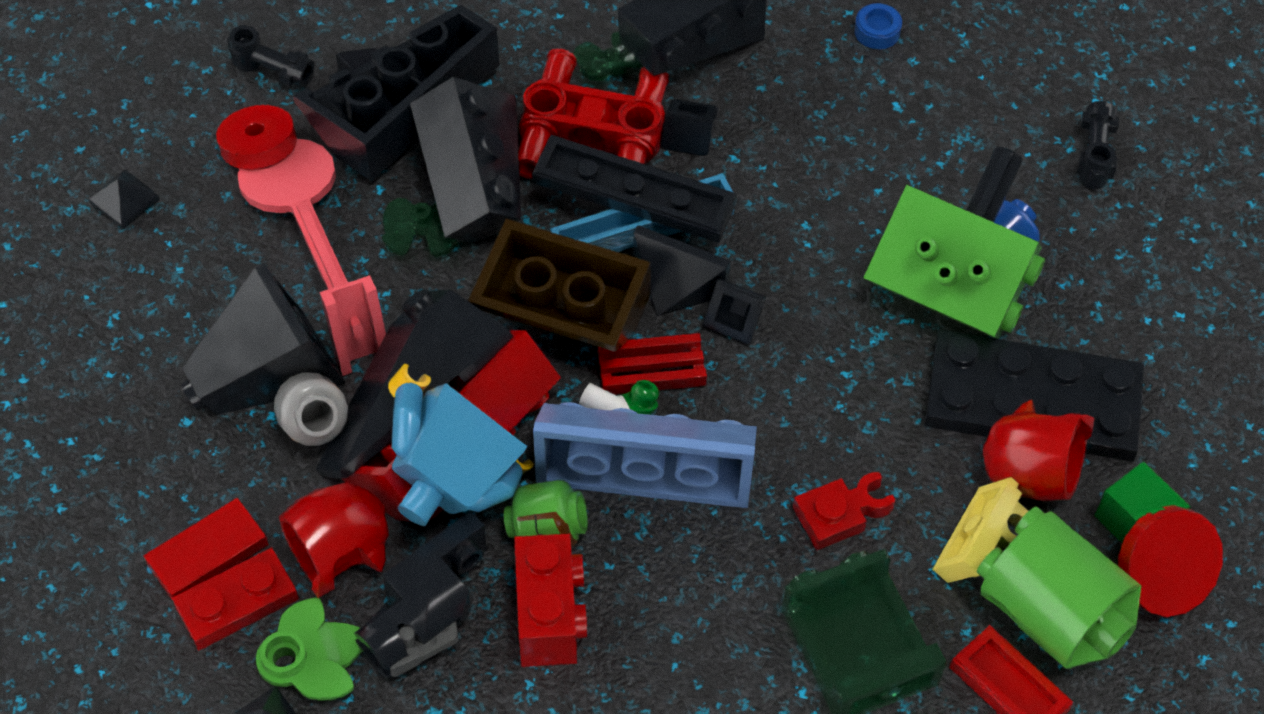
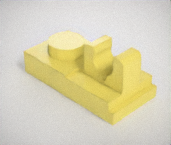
M1012 477L981 486L976 491L932 569L947 583L970 577H979L977 569L984 558L996 546L1000 549L1007 548L1017 537L1009 530L1008 521L1016 527L1028 510L1018 502L1022 492L1017 489L1019 483Z

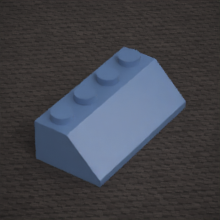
M565 402L559 405L544 403L535 420L533 429L536 483L565 480L573 489L748 508L757 426L743 425L734 420H721L718 422L693 420L680 414H668L666 416L638 414L626 408L613 410L585 408L580 404Z

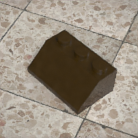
M506 219L468 302L481 311L616 352L634 336L651 295V262Z

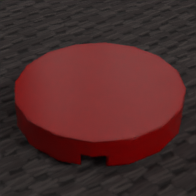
M1176 505L1162 507L1165 510H1160L1155 514L1149 512L1139 518L1125 536L1118 556V566L1142 585L1139 607L1150 613L1165 617L1185 614L1201 604L1215 587L1223 565V544L1216 527L1202 514Z

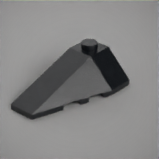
M423 289L409 297L402 305L404 312L390 325L348 406L347 422L342 432L329 442L316 467L318 473L322 477L346 479L392 442L395 398L389 391L388 383L404 363L409 365L408 374L413 380L418 381L423 374L431 378L430 384L423 391V396L428 390L445 383L448 384L457 376L465 383L479 372L513 337L508 328L451 289L434 291Z

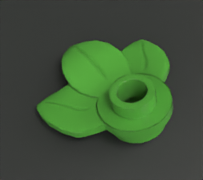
M318 597L293 604L282 614L278 631L269 635L260 645L256 654L258 672L269 684L278 687L293 685L308 699L322 701L344 697L354 689L353 681L344 668L351 665L361 653L355 641L358 638L354 634L360 627L346 623L325 622L323 604ZM283 656L295 658V661L288 666L278 667L275 665L277 660Z

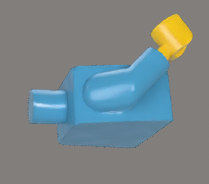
M404 363L388 383L389 391L395 398L392 449L396 457L392 464V469L397 475L412 485L398 506L399 512L415 524L425 526L438 506L451 514L467 510L480 512L510 499L514 495L522 475L534 466L530 459L523 463L518 461V458L524 453L527 446L446 383L428 390L423 396V391L430 384L431 378L423 374L418 381L413 380L408 374L409 365Z

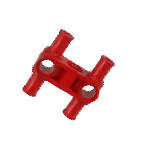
M556 48L548 52V59L542 78L527 87L523 94L524 111L518 127L522 137L518 150L520 176L532 179V172L550 135L642 164H646L658 154L660 150V136L665 119V111L661 104L669 82V74L667 72L652 76L643 67L639 73L640 76L635 95H626L569 84L577 64L576 57L565 49Z

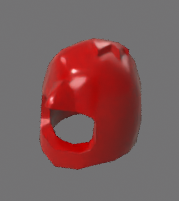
M1033 399L1021 404L1013 414L1002 417L992 426L987 441L983 444V458L987 475L993 483L1012 477L1019 483L1017 489L1022 492V497L1042 501L1070 500L1077 489L1081 476L1087 440L1092 436L1094 417L1076 413L1060 416L1036 414Z
M349 483L319 488L297 499L279 516L287 543L299 566L311 582L312 591L318 598L334 590L335 576L353 565L365 564L382 573L386 562L385 543L389 537L385 518V506L376 495L365 488Z

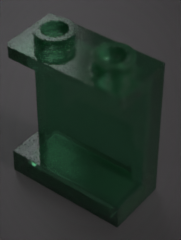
M886 549L871 554L867 551L854 553L845 558L839 566L822 572L815 569L805 571L794 577L785 587L782 611L832 714H865L938 686L947 663L937 642L926 646L889 575L888 570L891 558Z

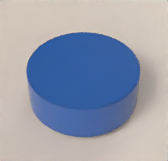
M874 3L863 7L857 13L854 33L857 40L864 46L872 49H886L893 46L900 38L902 28L901 15L896 9L886 4Z

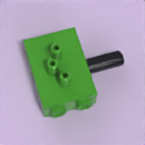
M995 148L966 210L906 185L863 278L874 285L992 338L1000 339L1003 330L1012 333L1024 305L1017 303L1025 284L1034 286L1046 260L1039 256L1042 247L1038 241L994 223L1023 162L1022 157L1008 148Z

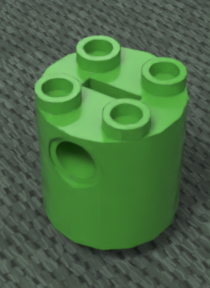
M1038 507L1032 508L1017 524L1015 532L1018 536L1004 551L999 547L995 548L979 565L977 573L984 578L981 586V595L1005 612L1018 625V628L1065 669L1070 670L1076 666L1111 658L1123 647L1136 629L1142 585L1094 545L1071 529L1056 513L1052 511L1044 513Z

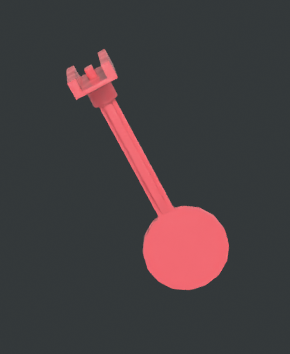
M297 139L294 150L279 163L262 169H239V189L241 195L250 205L262 211L293 213L327 290L320 292L336 362L342 376L352 373L350 361L377 352L386 335L377 289L371 276L369 275L348 283L312 206L319 202L333 186L336 178L333 157L324 146L310 140Z

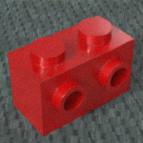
M570 533L515 536L521 667L577 664L576 639L587 638L586 604L574 605V588L584 587L582 554H571Z

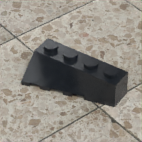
M459 5L409 32L410 39L391 48L385 45L371 53L372 60L350 72L345 67L329 76L330 83L312 92L307 88L293 96L294 102L335 157L370 181H373L419 139L410 103L452 77L479 84L500 65L496 26L464 6Z

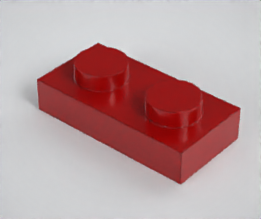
M272 547L172 597L174 606L198 651L299 600L295 586Z

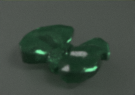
M619 31L611 35L612 47L604 51L591 42H584L577 46L573 52L577 59L576 62H578L580 73L591 81H602L607 79L609 75H622L626 71V66L637 68L644 66L619 41Z
M397 198L389 202L383 213L385 234L382 236V243L391 253L400 256L407 254L415 234L426 235L430 254L434 257L446 255L458 245L457 240L444 236L436 203L432 206L426 203L413 205L405 198Z

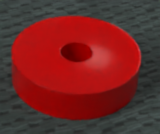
M255 105L240 109L225 118L217 129L216 139L221 156L226 163L239 169L254 170L272 166L289 156L296 146L297 134L292 117L287 111L272 105Z

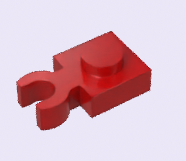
M880 472L864 475L859 480L857 487L848 490L843 479L840 478L794 497L792 508L817 551L864 532L867 523L865 515L871 518H882L892 512L896 500L893 494L883 499H875L868 494L870 491L880 488L882 481Z

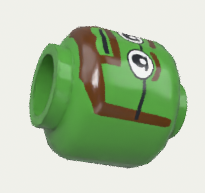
M565 480L532 483L518 487L514 494L512 505L506 506L504 509V524L509 538H514L515 536L570 533L571 548H573L577 544L580 534H585L588 527L587 508L583 494L580 491H574Z

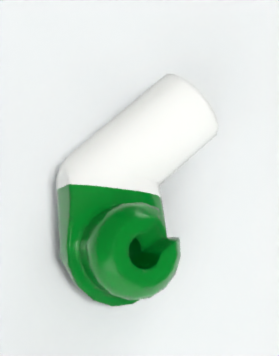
M648 380L637 381L632 386L630 392L618 396L590 383L585 388L579 404L585 408L602 410L626 408L638 414L652 415L658 407L657 399L660 393L658 387Z

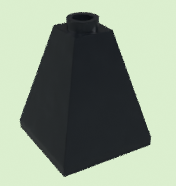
M262 263L254 268L182 367L189 380L182 383L181 386L197 410L207 406L215 415L274 402L280 386L290 377L303 372L323 375L329 378L337 387L344 384L345 380L300 305L265 263Z

